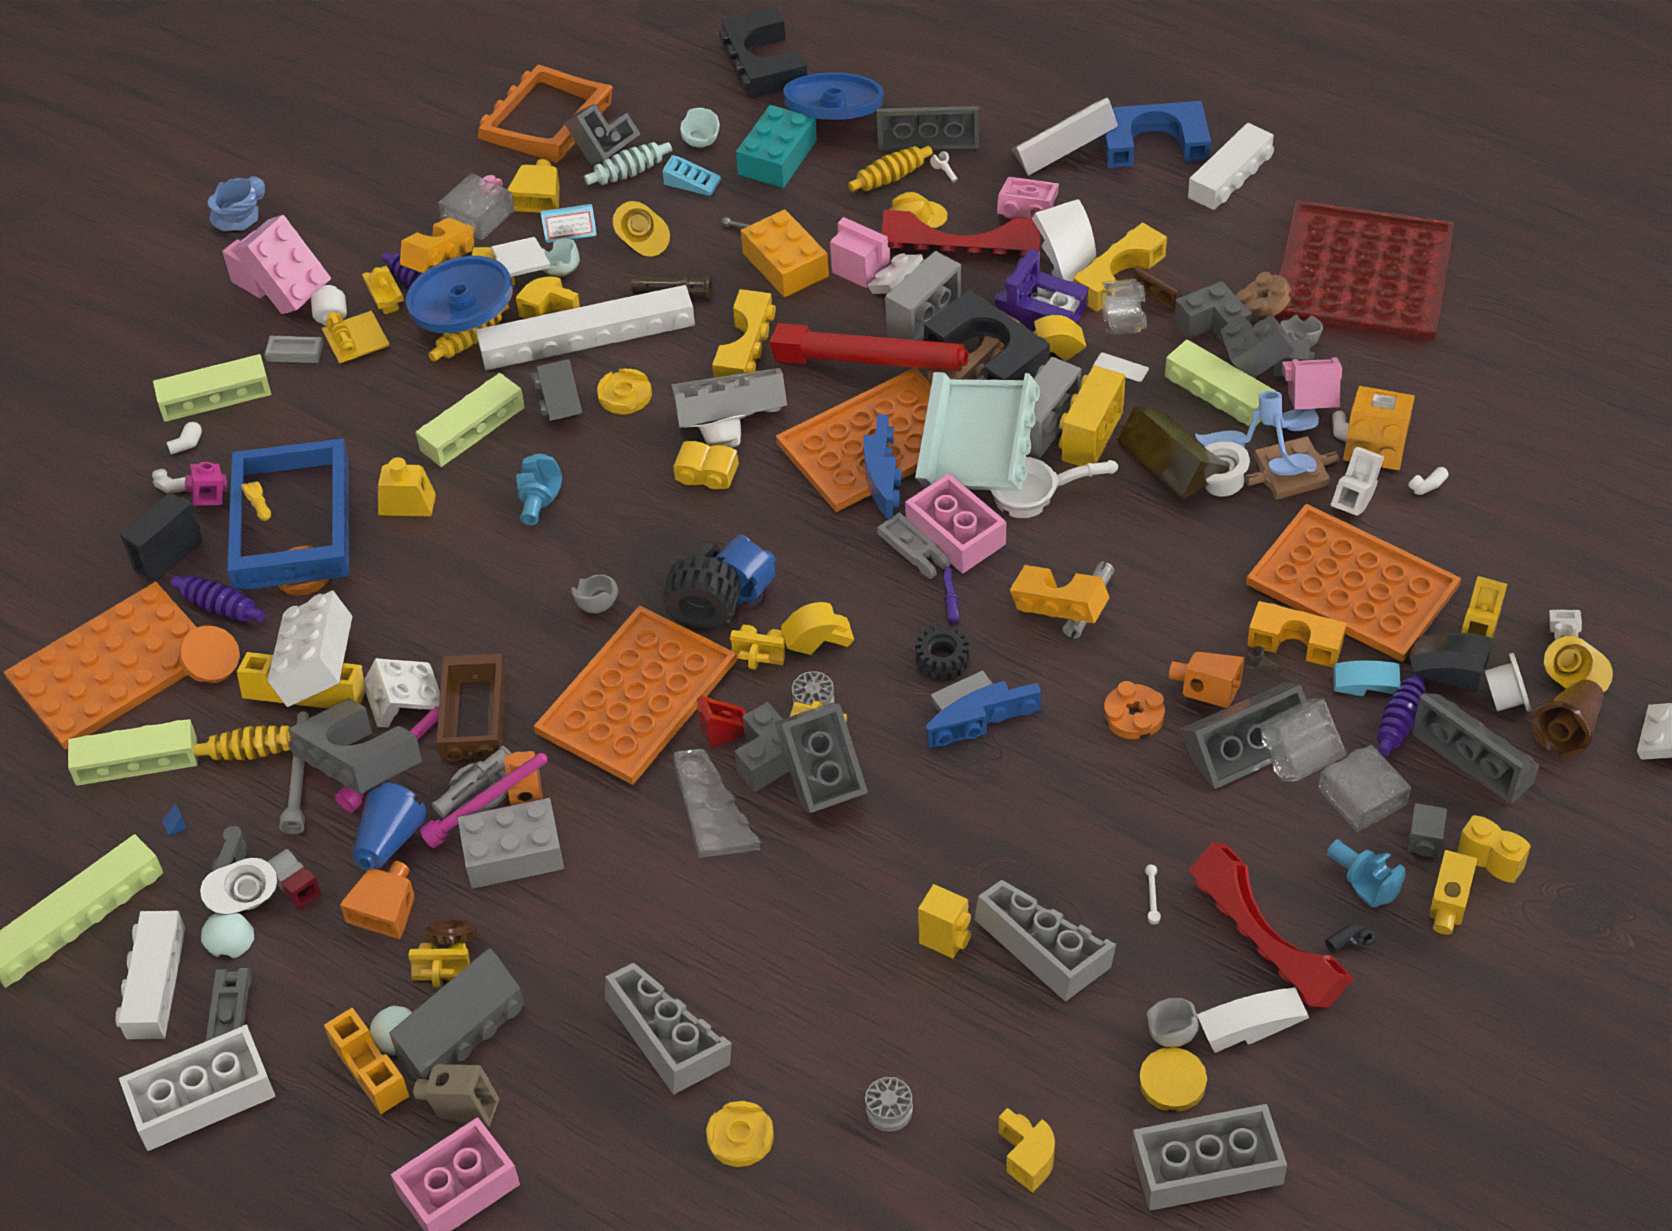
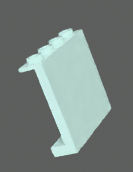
M934 372L915 478L927 488L949 473L967 489L1021 491L1022 481H1025L1027 475L1026 455L1031 450L1030 431L1035 425V401H1038L1040 396L1039 385L1029 373H1025L1024 380L950 379L945 373Z

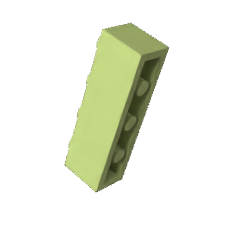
M1187 339L1166 357L1165 377L1248 426L1251 425L1254 416L1253 410L1259 409V394L1266 391H1275ZM1258 418L1256 426L1262 421L1260 418Z
M260 354L153 381L164 422L272 395Z
M501 373L487 380L479 388L466 395L462 400L416 431L420 451L440 467L444 466L525 408L521 388Z
M187 719L68 739V769L76 786L198 766V756L194 752L197 736L191 720Z

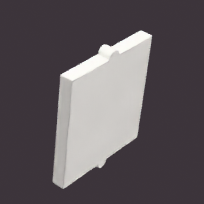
M535 237L491 247L496 260L507 268L510 277L550 268V262L545 255V249H541Z

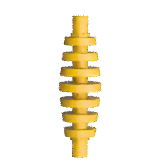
M913 146L890 155L887 154L867 166L865 170L859 171L857 179L848 182V187L852 192L860 188L864 191H869L872 188L888 185L891 181L894 183L922 166L924 158L933 154L930 146L921 149Z
M507 304L493 319L478 327L456 333H444L443 337L436 341L437 347L429 352L430 359L436 362L442 356L451 358L455 353L458 354L473 344H477L476 329L498 324L502 320L501 314L509 309V305Z
M247 726L243 731L241 728L232 731V736L228 731L221 733L220 738L218 735H213L209 737L207 743L195 744L194 752L196 756L209 755L213 760H221L222 756L225 760H233L234 756L237 760H245L246 756L249 760L257 759L258 754L260 757H265L269 755L270 751L272 754L280 753L281 745L284 751L290 750L289 742L291 739L288 731L290 727L281 726L280 732L277 726H269L268 731L265 726H257L256 730L253 726Z

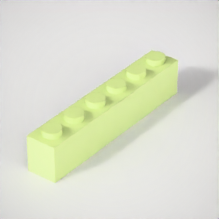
M134 834L1 929L0 983L7 988L13 982L20 980L27 972L41 962L48 960L53 953L67 943L74 941L79 934L93 924L100 922L108 913L119 905L126 903L145 886L155 882L163 874L157 856Z

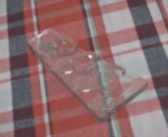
M704 748L674 752L673 762L698 857L760 850L761 841L756 834L753 835L748 826L747 818L744 813L739 812L734 803L733 795L729 790L725 789L721 782L720 774Z

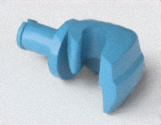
M541 453L526 457L522 463V473L516 475L519 499L524 503L520 519L526 525L538 523L540 509L552 503L562 485V473L556 460Z
M1339 839L1331 844L1327 851V856L1348 870L1346 880L1352 884L1356 894L1370 907H1378L1394 901L1400 893L1406 871L1401 864L1394 869L1387 867L1385 860L1391 856L1389 853L1375 855L1370 850H1365L1358 854Z

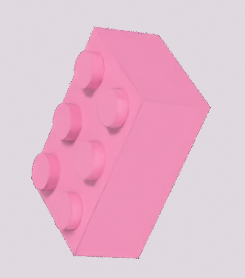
M284 215L268 219L233 250L281 314L299 309L319 287L324 286L331 279Z
M949 473L905 502L906 518L933 540L937 547L949 558L950 563L962 574L1006 545V521Z
M478 1117L390 1174L397 1194L424 1231H452L520 1185L515 1165Z

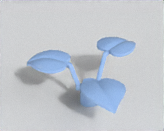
M1266 391L1259 394V409L1253 410L1254 416L1247 435L1239 431H1222L1207 435L1195 433V438L1205 447L1209 444L1223 441L1234 442L1245 448V443L1250 442L1258 418H1260L1263 424L1276 427L1282 458H1276L1269 462L1268 465L1271 472L1287 476L1312 472L1317 468L1316 461L1309 455L1298 453L1288 456L1282 434V428L1301 431L1316 427L1319 423V417L1315 408L1294 409L1282 413V394L1276 391Z

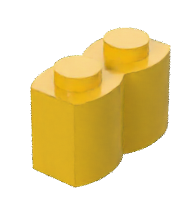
M696 441L683 442L673 466L675 480L685 485L703 484L715 490L728 489L739 464L737 450L721 445L708 446Z
M1473 815L1462 830L1457 853L1478 858L1476 866L1486 867L1496 878L1514 883L1525 868L1531 845L1523 837L1513 832L1502 831L1493 821Z

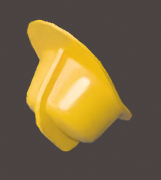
M915 192L900 194L892 200V208L889 209L910 211L933 229L942 226L947 221L948 215L945 208L940 204L928 201Z
M629 201L619 206L613 215L615 232L636 252L643 256L653 257L660 255L666 250L670 241L669 228L664 220L648 206L641 202Z
M1563 636L1556 639L1548 646L1544 654L1546 672L1566 689L1580 680L1587 679L1597 683L1604 693L1612 682L1613 670L1610 661L1598 650L1576 636Z

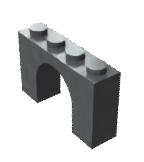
M350 698L288 729L291 739L289 747L295 757L301 758L312 767L323 771L327 776L333 777L345 787H349L359 794L422 762L416 735L400 726L370 741L350 745L372 733L366 707Z

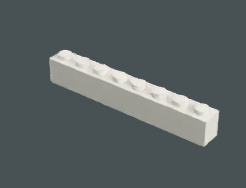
M682 285L476 329L486 371L695 326L693 305L687 287Z

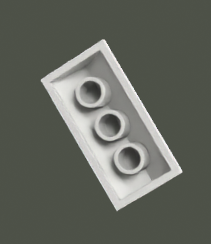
M1108 97L1095 102L1012 148L1013 154L1027 175H1031L1116 128L1118 124Z

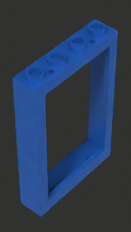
M344 438L232 452L228 574L234 590L349 576V457ZM333 464L332 546L241 557L243 491L241 484H244V475Z

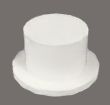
M1221 441L1207 445L1205 448L1228 465L1230 471L1223 474H1214L1207 478L1206 482L1209 484L1205 486L1206 490L1215 496L1233 495L1243 487L1245 481L1244 473L1248 470L1250 463L1248 451L1243 446L1234 442Z
M1514 653L1509 654L1511 663L1484 670L1497 711L1522 704L1525 705L1527 713L1532 711Z

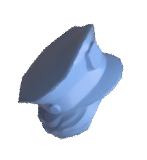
M251 176L247 179L235 178L229 179L225 183L220 182L214 195L210 196L207 201L208 207L211 209L209 217L211 224L225 232L245 230L258 221L259 207L256 204L257 200L262 199L265 193L263 180L256 176Z

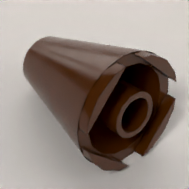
M1580 680L1541 704L1535 710L1531 722V730L1537 742L1547 751L1553 749L1560 752L1558 756L1574 757L1584 752L1591 743L1604 699L1602 688L1594 681Z

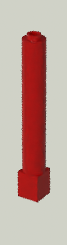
M778 323L769 341L775 362L805 364L807 359L960 372L963 366H967L969 359L968 350H965L963 344L810 332L809 327L806 325Z

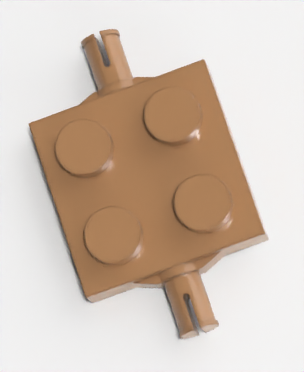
M1306 436L1284 442L1285 450L1288 456L1298 453L1311 456L1316 461L1317 468L1315 471L1287 476L1271 472L1269 470V462L1276 458H1282L1279 444L1255 450L1254 458L1260 468V472L1245 475V482L1248 487L1263 482L1271 489L1275 499L1278 500L1329 486L1330 477L1324 466L1338 463L1339 457L1336 451L1320 455L1315 451L1310 439Z

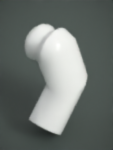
M1336 411L1332 414L1333 433L1337 439L1346 442L1349 423L1346 421V414L1344 412Z
M196 422L187 423L180 438L167 442L170 454L194 448L201 436V426Z
M1438 467L1425 481L1420 475H1416L1408 485L1415 491V494L1422 495L1438 488L1448 478L1449 473L1444 467Z
M158 469L152 473L154 479L152 483L159 490L167 494L169 492L174 494L186 491L185 477L172 479L167 476L165 469Z

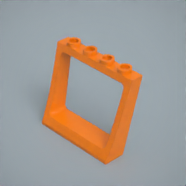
M538 64L532 72L528 70L524 72L518 87L515 85L510 87L507 98L504 101L500 99L496 102L493 113L490 116L485 114L482 117L478 128V139L558 163L576 143L565 125L553 138L549 139L497 128V126L538 83L548 84L587 100L577 112L596 104L601 114L611 104L613 86L585 80Z

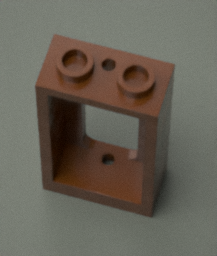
M503 653L443 656L437 730V747L441 761L486 760L502 746L506 690V667ZM473 682L490 683L487 735L458 737L462 685Z

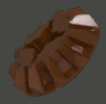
M462 919L439 920L424 929L425 939L433 944H463L465 941L474 939L476 926Z

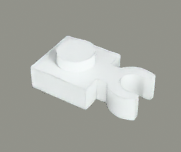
M1549 610L1550 632H1555V639L1561 636L1578 637V632H1581L1582 627L1580 610Z

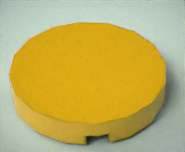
M625 368L619 369L618 373L612 374L610 372L599 381L597 393L599 403L605 410L624 415L643 409L650 402L652 389L648 377L644 373L635 369Z
M1176 1047L1161 1048L1151 1053L1142 1063L1139 1074L1141 1092L1146 1100L1156 1108L1164 1111L1177 1109L1176 1112H1180L1196 1106L1203 1098L1207 1084L1206 1070L1199 1058L1187 1050Z
M746 1101L730 1102L724 1105L723 1109L717 1113L715 1112L710 1117L706 1128L707 1144L713 1156L723 1164L734 1167L750 1166L762 1160L770 1151L774 1140L773 1124L769 1115L757 1104Z

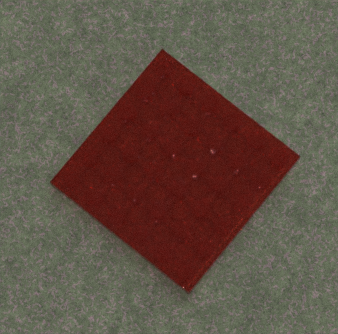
M1296 200L1280 276H1283L1291 287V292L1288 294L1290 301L1274 317L1290 319L1294 315H1298L1301 321H1306L1310 316H1313L1322 324L1435 340L1455 222Z

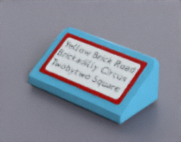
M592 204L541 211L546 243L565 238L571 240L597 235Z

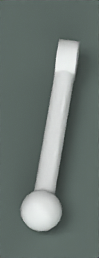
M1150 864L1145 868V873L1149 879L1150 895L1148 922L1155 925L1160 922L1161 918L1156 904L1155 875L1158 870L1155 865Z

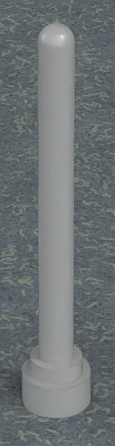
M305 711L300 712L297 715L296 725L309 719V714ZM294 755L288 808L280 815L279 824L280 830L289 835L300 834L304 831L305 815L300 809L305 761Z

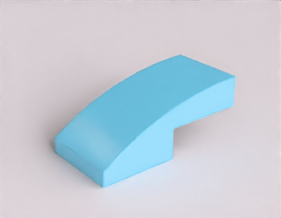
M1383 661L1336 663L1333 666L1334 691L1364 696L1367 689L1394 694L1398 687H1400L1399 664Z

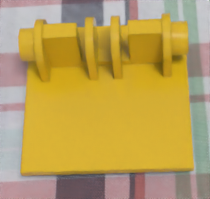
M372 310L343 320L340 314L330 312L326 319L327 326L322 328L339 364L390 346Z

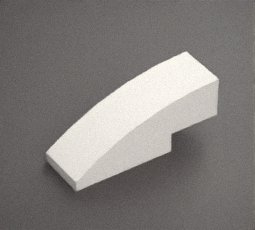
M1296 988L1255 994L1197 1014L1215 1053L1246 1040L1248 1045L1309 1018Z

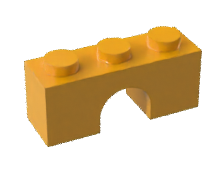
M448 217L433 225L432 237L417 232L401 240L400 264L424 273L441 262L461 257L472 251L474 246V227Z
M1024 565L1010 588V593L1017 610L1050 617L1072 619L1078 622L1095 623L1109 600L1102 577L1076 573L1069 584L1057 588L1051 569Z
M1258 601L1249 627L1247 646L1277 653L1281 642L1287 639H1297L1307 646L1306 661L1333 668L1338 661L1344 642L1347 623Z
M353 1007L324 1024L331 1046L380 1114L410 1097L403 1076L387 1054L382 1055L371 1037L369 1029Z

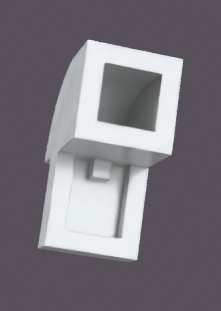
M1360 447L1354 448L1346 475L1339 479L1331 506L1357 516L1361 514L1376 489L1377 477L1384 456Z

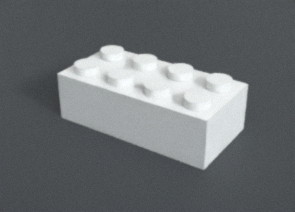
M333 590L324 595L318 594L311 598L309 602L299 607L292 606L283 614L267 681L287 707L328 689L340 681L352 615Z
M247 1025L119 1078L137 1131L147 1151L276 1097Z

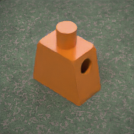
M1195 652L1188 664L1172 661L1169 679L1184 682L1183 695L1185 697L1229 708L1241 685L1244 657Z
M515 752L505 755L506 776L536 756L535 752ZM539 769L508 789L511 806L543 799ZM529 792L531 793L532 798L527 801H522L521 793Z
M394 861L388 872L375 868L368 870L340 904L345 922L400 939L415 896L411 881L406 878L410 872L409 867L402 862Z

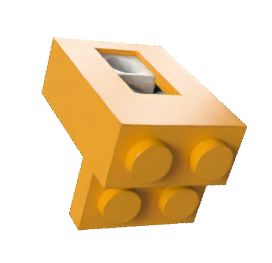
M1359 386L1351 411L1343 460L1350 462L1354 448L1360 447L1384 456L1381 467L1400 470L1415 395Z

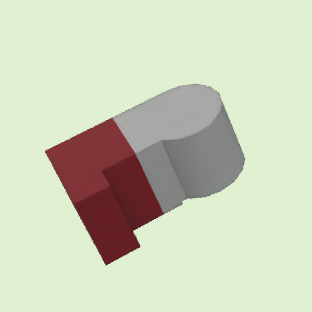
M288 849L267 861L276 872L277 885L297 910L321 895L316 877L309 869L306 870ZM308 886L310 887L306 895L298 897L297 893Z

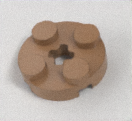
M1262 272L1256 277L1255 281L1239 291L1236 297L1252 314L1251 321H1259L1257 317L1264 315L1266 317L1270 315L1275 316L1287 306L1290 301L1288 294L1291 292V287L1283 276Z

